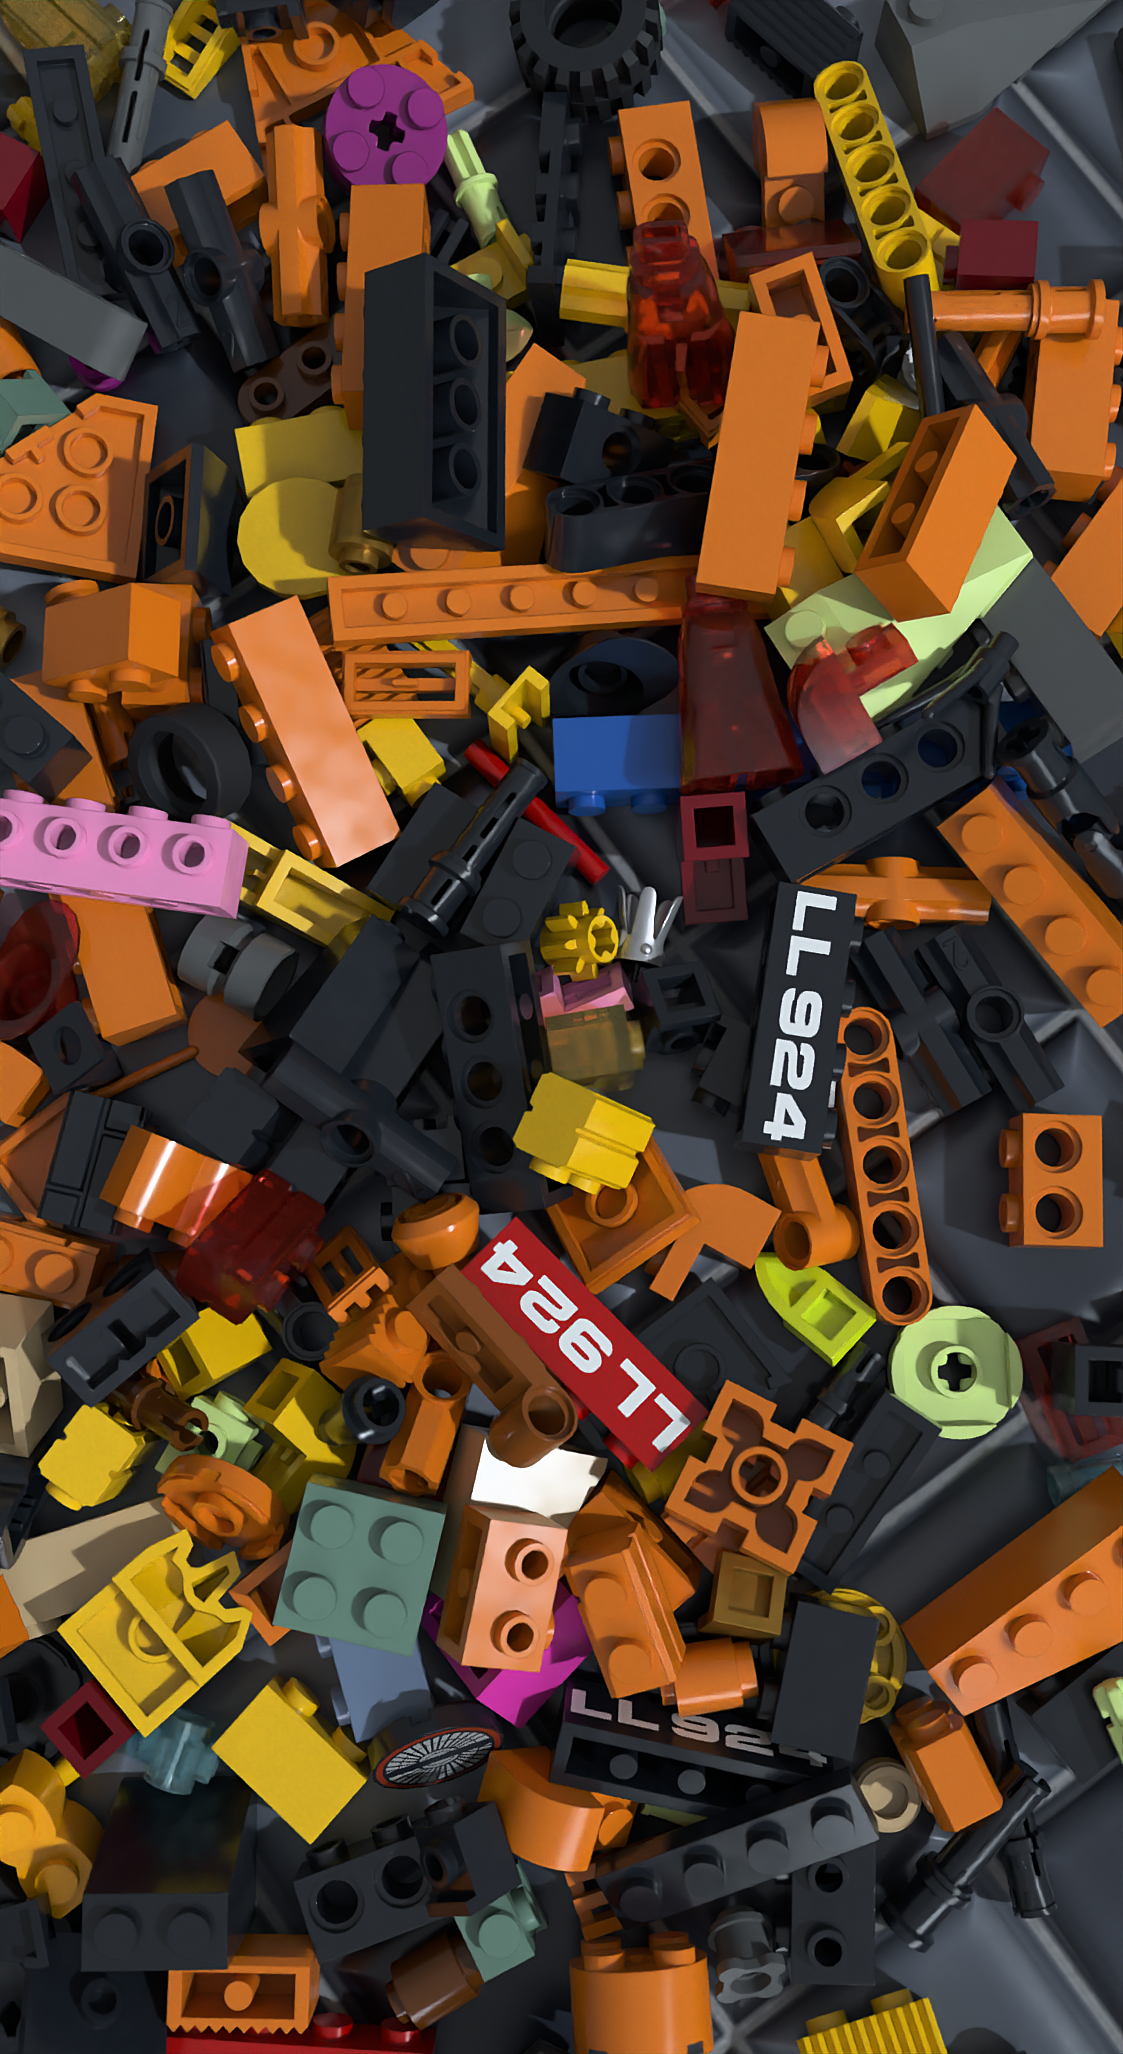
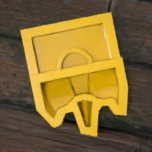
M187 1528L146 1548L112 1578V1582L57 1628V1631L144 1738L152 1733L242 1650L253 1612L245 1607L225 1609L218 1602L241 1574L235 1551L200 1568L190 1567L186 1559L194 1544Z

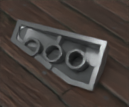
M884 0L874 45L924 141H927L978 119L992 107L994 99L1013 82L1017 85L1031 72L1032 66L1053 47L1059 48L1107 6L1109 0Z

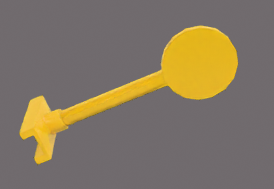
M294 476L270 483L251 498L240 517L237 544L244 567L260 587L281 598H290L297 595L300 600H307L327 594V577L354 575L342 570L339 567V562L328 553L338 488L321 479ZM448 640L408 643L417 651L459 650ZM472 661V668H470V694L475 698L474 704L487 714L492 750L511 765L513 760L519 756L517 729L519 727L525 729L531 720L543 728L550 720L549 681L529 665L518 679L510 685L498 674L491 676ZM439 668L450 678H455V668Z

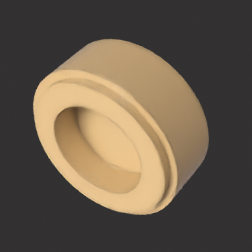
M877 1757L865 1762L857 1770L854 1777L878 1821L880 1832L892 1833L903 1830L916 1819L921 1808L922 1799L906 1766L902 1762L890 1757Z

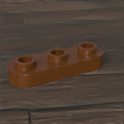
M345 306L336 313H345ZM335 314L329 318V321L317 326L281 353L280 357L273 359L243 383L238 394V406L247 427L254 421L266 417H276L285 420L310 415L315 409L324 407L333 400L331 389L332 365H342V352H337L335 346ZM315 358L325 361L317 369L306 367V364ZM274 394L278 396L272 404L262 405L258 403L263 395Z

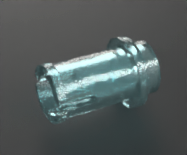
M1119 1453L1116 1456L1073 1462L1069 1457H1062L1057 1460L1056 1465L1048 1466L1046 1469V1484L1053 1504L1055 1506L1061 1505L1112 1465L1123 1476V1453Z

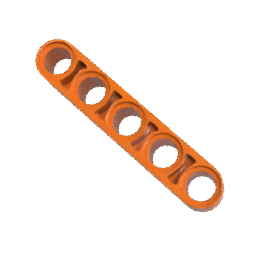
M857 1007L851 1010L849 1018H840L837 1042L845 1043V1028L857 1025L866 1028L872 1034L874 1049L871 1054L858 1055L851 1052L847 1047L844 1072L841 1081L836 1082L834 1103L835 1108L838 1110L837 1123L850 1210L858 1221L861 1233L857 1259L863 1300L876 1312L877 1321L885 1325L908 1326L919 1322L927 1315L932 1305L933 1292L894 1036L888 1019L881 1012L871 1007ZM861 1087L871 1088L881 1096L884 1104L880 1118L867 1119L856 1111L853 1103L856 1089ZM869 1150H879L891 1159L893 1174L890 1181L886 1184H877L866 1176L863 1169V1159ZM881 1213L894 1216L901 1224L903 1230L902 1239L894 1249H886L880 1246L874 1238L873 1223ZM894 1277L904 1280L910 1286L912 1292V1303L909 1309L900 1315L890 1312L882 1299L885 1284Z

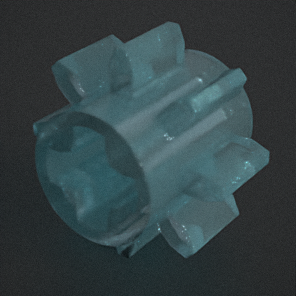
M178 1708L146 1738L141 1735L134 1757L149 1761L143 1778L149 1784L161 1790L180 1795L190 1794L196 1780L208 1784L210 1777H214L220 1761V1757L211 1749L216 1742L211 1740L216 1723L195 1711Z

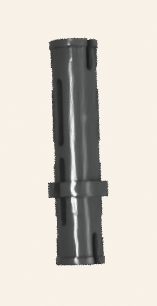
M135 0V13L128 46L121 48L118 65L123 72L112 117L106 156L121 157L130 177L136 174L141 167L157 84L164 80L167 70V63L163 59L169 24L173 16V9L162 0ZM135 106V108H134V113H133V118H132V123H131V127H130V122H131L133 107Z

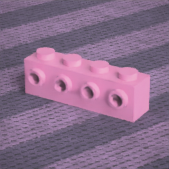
M12 789L4 790L3 798H0V887L236 919L249 843L234 829H230V821L202 814L192 815L191 823L169 821L166 812L142 806H130L128 815L105 812V805L81 798H67L65 807L43 804L44 798L37 794Z

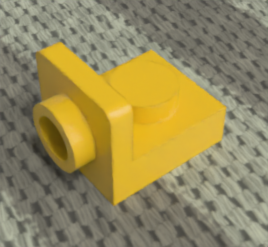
M504 218L495 223L496 242L450 267L466 276L475 273L488 274L492 282V291L506 298V309L512 310L530 300L527 287L528 266H533L534 262L528 235L523 233L518 236L508 219Z

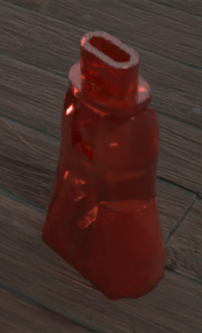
M664 220L641 223L633 232L635 243L629 255L630 268L625 288L628 316L626 347L627 381L630 394L636 398L640 407L644 409L674 407L678 402H681L683 371H685L690 400H694L698 406L725 404L736 332L725 312L709 265L700 253L697 240L688 234L687 225L683 221Z
M697 573L689 575L684 579L688 601L681 606L683 621L677 645V661L679 665V791L682 795L686 796L735 792L739 775H742L744 790L780 787L799 779L805 772L791 724L777 690L763 637L755 619L747 608V600L695 592Z

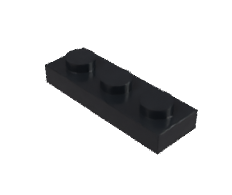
M886 1387L883 1389L849 1440L854 1445L830 1496L822 1501L812 1495L808 1505L802 1511L803 1514L818 1522L795 1571L828 1594H832L941 1433L942 1426Z

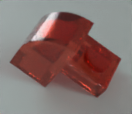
M892 622L883 628L880 625H874L861 630L845 644L846 650L837 655L823 636L820 635L801 652L792 667L787 684L789 712L824 775L883 741L859 697L919 662L908 640Z

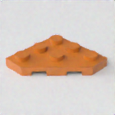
M96 393L78 404L75 412L53 426L48 427L45 425L5 450V456L0 458V562L123 585L131 582L135 583L142 537L145 475L150 472L158 406Z

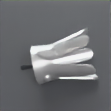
M618 885L620 930H617L619 944L613 960L616 962L620 961L621 964L634 966L631 979L633 983L638 981L640 968L652 969L662 967V961L665 958L663 951L664 941L683 896H677L673 902L667 900L661 903L655 916L657 897L654 888L645 887L638 900L634 894H628L626 897L624 888Z

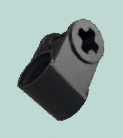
M833 256L825 260L818 269L851 370L852 384L859 387H868L880 378L883 371L882 366L892 357H900L911 349L910 333H905L904 312L889 300L871 280L864 268L852 258ZM887 326H891L892 331L884 337L881 332ZM863 353L866 358L861 363H856V358Z

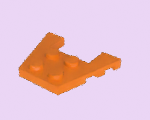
M304 0L310 39L298 40L294 29L282 30V34L279 37L268 41H253L248 39L247 36L240 37L255 117L257 138L263 162V172L267 184L266 134L271 133L274 130V126L286 124L299 126L298 121L307 119L327 108L337 88L358 68L377 64H389L403 67L415 73L440 96L445 116L475 101L474 86L470 79L461 71L455 74L438 60V52L423 39L415 41L404 30H395L383 21L382 17L364 29L326 0Z

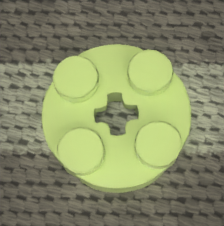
M942 1306L929 1309L927 1315L919 1322L908 1326H901L888 1357L887 1375L890 1391L942 1426L939 1436L944 1438L970 1439L986 1434L997 1426L996 1423L1004 1418L1009 1408L1012 1409L1022 1389L1023 1366L1017 1345L1008 1333H1004L998 1323L990 1319L991 1317L971 1307ZM953 1352L958 1353V1360L961 1364L970 1365L972 1370L971 1378L960 1380V1390L950 1391L947 1380L938 1378V1366L946 1364L947 1355Z

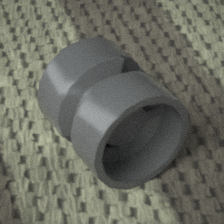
M205 915L197 924L184 946L178 963V977L183 982L210 997L217 996L223 992L224 1003L228 1007L255 1022H260L264 1020L287 992L298 966L299 953L297 949L268 933H262L254 937V929L251 924L239 917L232 919Z

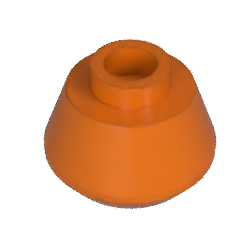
M450 1192L434 1196L425 1205L422 1202H418L405 1209L396 1217L391 1233L392 1240L420 1270H432L434 1276H437L453 1263L460 1271L471 1261L470 1254L479 1246L478 1203L461 1192Z

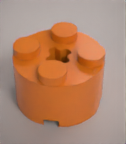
M665 1931L648 1935L649 1947L622 1949L621 1938L616 1936H601L586 1942L585 1939L581 1940V1955L569 1961L574 2054H589V2049L606 2051V2054H688V2045L697 2042L703 2054L710 2053L714 2049L707 1953L695 1948V1945L689 1944V1933L682 1931Z

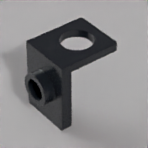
M80 1001L69 1003L27 1038L54 1095L115 1082L125 1075L110 1042L103 1039L101 1033L96 1035Z

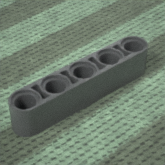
M0 241V316L84 364L124 382L148 323Z

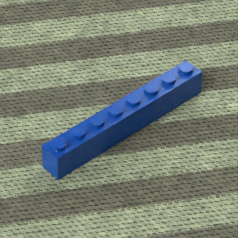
M1027 700L1020 705H1017L1014 701H1001L999 721L1007 734L1019 723L1034 717L1039 718ZM816 708L553 718L556 809L568 808L569 814L574 816H596L605 813L606 807L631 806V811L634 813L655 814L667 811L669 804H675L677 797L745 791L746 802L757 801L762 796L782 785L787 784L791 792L813 781L809 772L823 761L838 753L843 752L847 760H850L869 749L864 741L845 753ZM921 710L900 721L903 729L922 719ZM932 741L918 743L919 755L926 764L933 767L947 765L946 753L939 744ZM1006 766L996 772V775H1000L1019 800L1029 799L1026 794L1027 784L1014 768ZM876 772L862 775V786L871 797L881 796V799H887L892 796L891 784L884 775ZM984 779L947 801L963 802L991 779Z

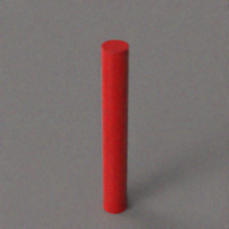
M481 739L474 741L463 754V757L494 788L509 770V767ZM536 795L522 816L528 822L576 846L581 856L575 869L592 886L596 885L609 872L610 867Z

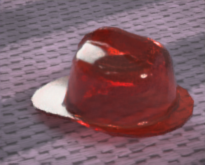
M51 899L33 905L20 916L0 948V1041L11 1040L19 1035L29 1037L69 1003L78 1001V981L72 968L79 952L81 930L77 915L66 903Z

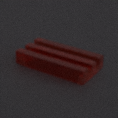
M1072 1316L1062 1320L1061 1323L1047 1326L1036 1333L1014 1340L1065 1463L1068 1464L1076 1463L1123 1444L1122 1417L1102 1416L1108 1433L1099 1437L1091 1416L1073 1415L1085 1442L1078 1445L1065 1413L1051 1409V1380L1037 1348L1044 1345L1051 1362V1342H1059L1058 1339L1068 1336L1070 1342L1090 1343L1079 1316Z

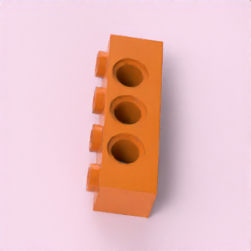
M689 100L618 110L617 136L607 138V149L611 176L621 175L624 191L616 192L620 230L630 229L633 246L625 247L626 267L633 268L635 263L642 259L664 258L681 265L686 270L688 276L719 280ZM649 176H659V177H662V178H664V179H663V180H659V181H654V180L647 179V177H649ZM669 230L675 234L661 236L656 234L655 231ZM678 335L677 339L685 338L687 336ZM670 343L661 345L649 344V350L667 347Z

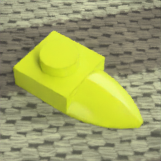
M760 1252L754 1262L760 1288L769 1304L783 1319L784 1327L832 1367L842 1359L876 1321V1312L818 1266L793 1271L786 1268L780 1262L776 1252Z

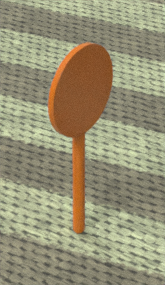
M223 992L212 997L206 995L196 1005L189 1019L187 1031L189 1047L90 1094L107 1099L193 1058L204 1069L216 1076H220L225 1067L232 1069L235 1067L243 1074H246L253 1064L237 1051L262 1021L255 1022L228 1007L224 1003Z

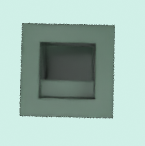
M26 370L22 379H0V458L5 456V450L45 425L51 427L72 414L36 370ZM29 424H36L33 429Z
M519 1860L515 1861L522 1881L521 1885L472 1916L454 1917L484 1982L535 1956L536 1933L548 1927V1921Z

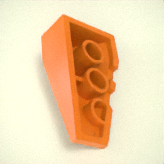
M534 343L506 382L505 550L484 552L410 548L397 544L393 550L391 562L406 572L539 564L545 539V499L548 493L558 488L559 483L523 469V463L546 392L572 397L574 387L585 389L588 380Z

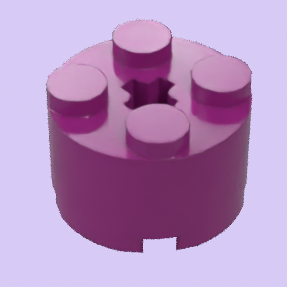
M389 64L361 67L347 77L334 93L324 114L320 129L324 162L335 183L350 198L351 185L424 183L426 185L436 174L443 161L448 138L444 106L437 92L432 90L415 73L403 67ZM379 125L389 128V137L396 140V142L391 143L387 151L377 147L378 137L371 133L375 132Z

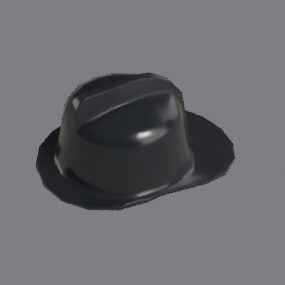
M600 629L586 632L572 641L564 652L561 665L548 679L550 712L556 718L636 715L665 698L677 687L681 675L677 659L666 648L650 640L637 638L627 631L617 632Z

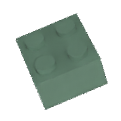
M315 1472L307 1481L272 1625L412 1657L448 1503L420 1496L414 1497L395 1490Z

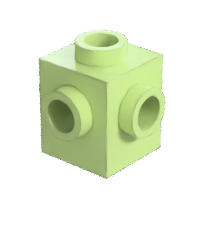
M219 1390L215 1398L208 1394L196 1396L189 1405L206 1413L209 1427L207 1431H204L190 1422H187V1427L204 1437V1439L196 1448L188 1452H181L175 1449L169 1442L155 1470L164 1474L169 1464L178 1456L200 1454L222 1459L251 1473L264 1449L263 1445L256 1442L262 1429L241 1410L246 1402L222 1390ZM211 1432L218 1439L217 1451L209 1443Z

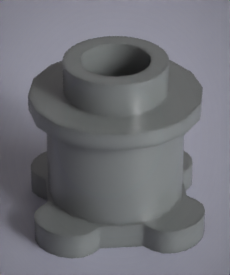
M734 1906L722 1911L706 1933L709 1948L717 1952L719 1964L716 1970L720 1982L714 1986L716 1999L722 2003H734L743 1998L757 1996L760 1998H770L783 1990L780 1974L786 1971L784 1957L779 1953H772L769 1942L773 1935L771 1918L764 1913L756 1912L750 1906Z

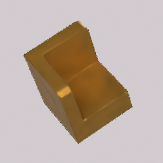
M722 1551L716 1557L709 1611L698 1618L697 1633L718 1638L730 1636L732 1641L737 1642L748 1640L749 1644L755 1646H762L778 1637L781 1633L788 1576L752 1557Z

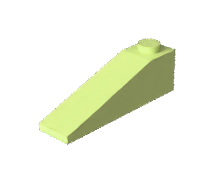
M997 505L951 613L897 623L856 574H851L818 590L764 627V629L844 752L847 753L871 736L867 730L869 723L911 699L915 691L934 668H942L954 653L952 649L954 644L975 619L983 618L1030 562L1033 554Z

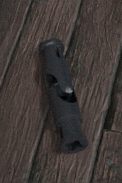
M1034 717L1019 723L998 744L996 750L997 758L1002 765L1014 768L1027 784L1026 794L1030 801L1057 832L1068 848L1073 852H1077L1084 860L1087 874L1101 892L1108 898H1115L1123 908V824L1119 822L1116 813L1078 760L1072 756H1065L1053 740L1055 733L1048 720Z

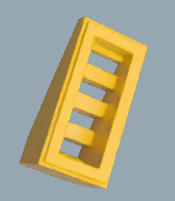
M182 0L170 21L163 54V59L167 63L164 80L194 100L241 44L240 37L238 38L234 28L221 29L214 0ZM206 18L218 25L213 34L200 26ZM191 36L206 45L201 54L186 45ZM176 54L194 64L189 74H186L170 63Z

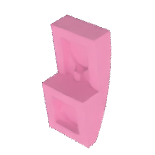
M620 961L599 969L598 979L575 981L563 986L558 976L553 974L552 965L537 971L536 978L545 1029L587 1024L633 1009L634 1003L630 981Z

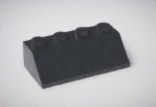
M426 252L365 272L363 308L362 531L410 548L484 552L505 550L506 298Z

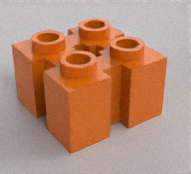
M726 1380L701 1433L702 1439L714 1444L708 1460L704 1463L689 1456L665 1505V1512L712 1537L715 1536L721 1522L746 1534L739 1551L786 1576L794 1574L818 1522L802 1513L811 1494L822 1501L830 1496L854 1444L802 1418L793 1433L770 1421L777 1406L776 1404ZM756 1461L768 1465L770 1469L767 1478L776 1484L774 1492L769 1494L762 1489L759 1497L745 1491L747 1481L738 1475L742 1465L747 1466L751 1470Z

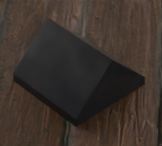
M191 442L145 475L139 583L193 585L198 597H231L238 475L203 444Z

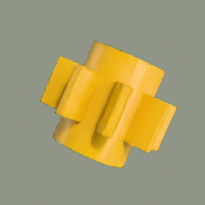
M586 901L560 904V916L545 918L546 924L542 928L539 938L541 954L546 963L554 967L553 974L555 976L570 975L572 982L596 980L599 975L598 966L612 965V959L617 953L619 939L616 926L608 916L604 915L602 907L588 909Z

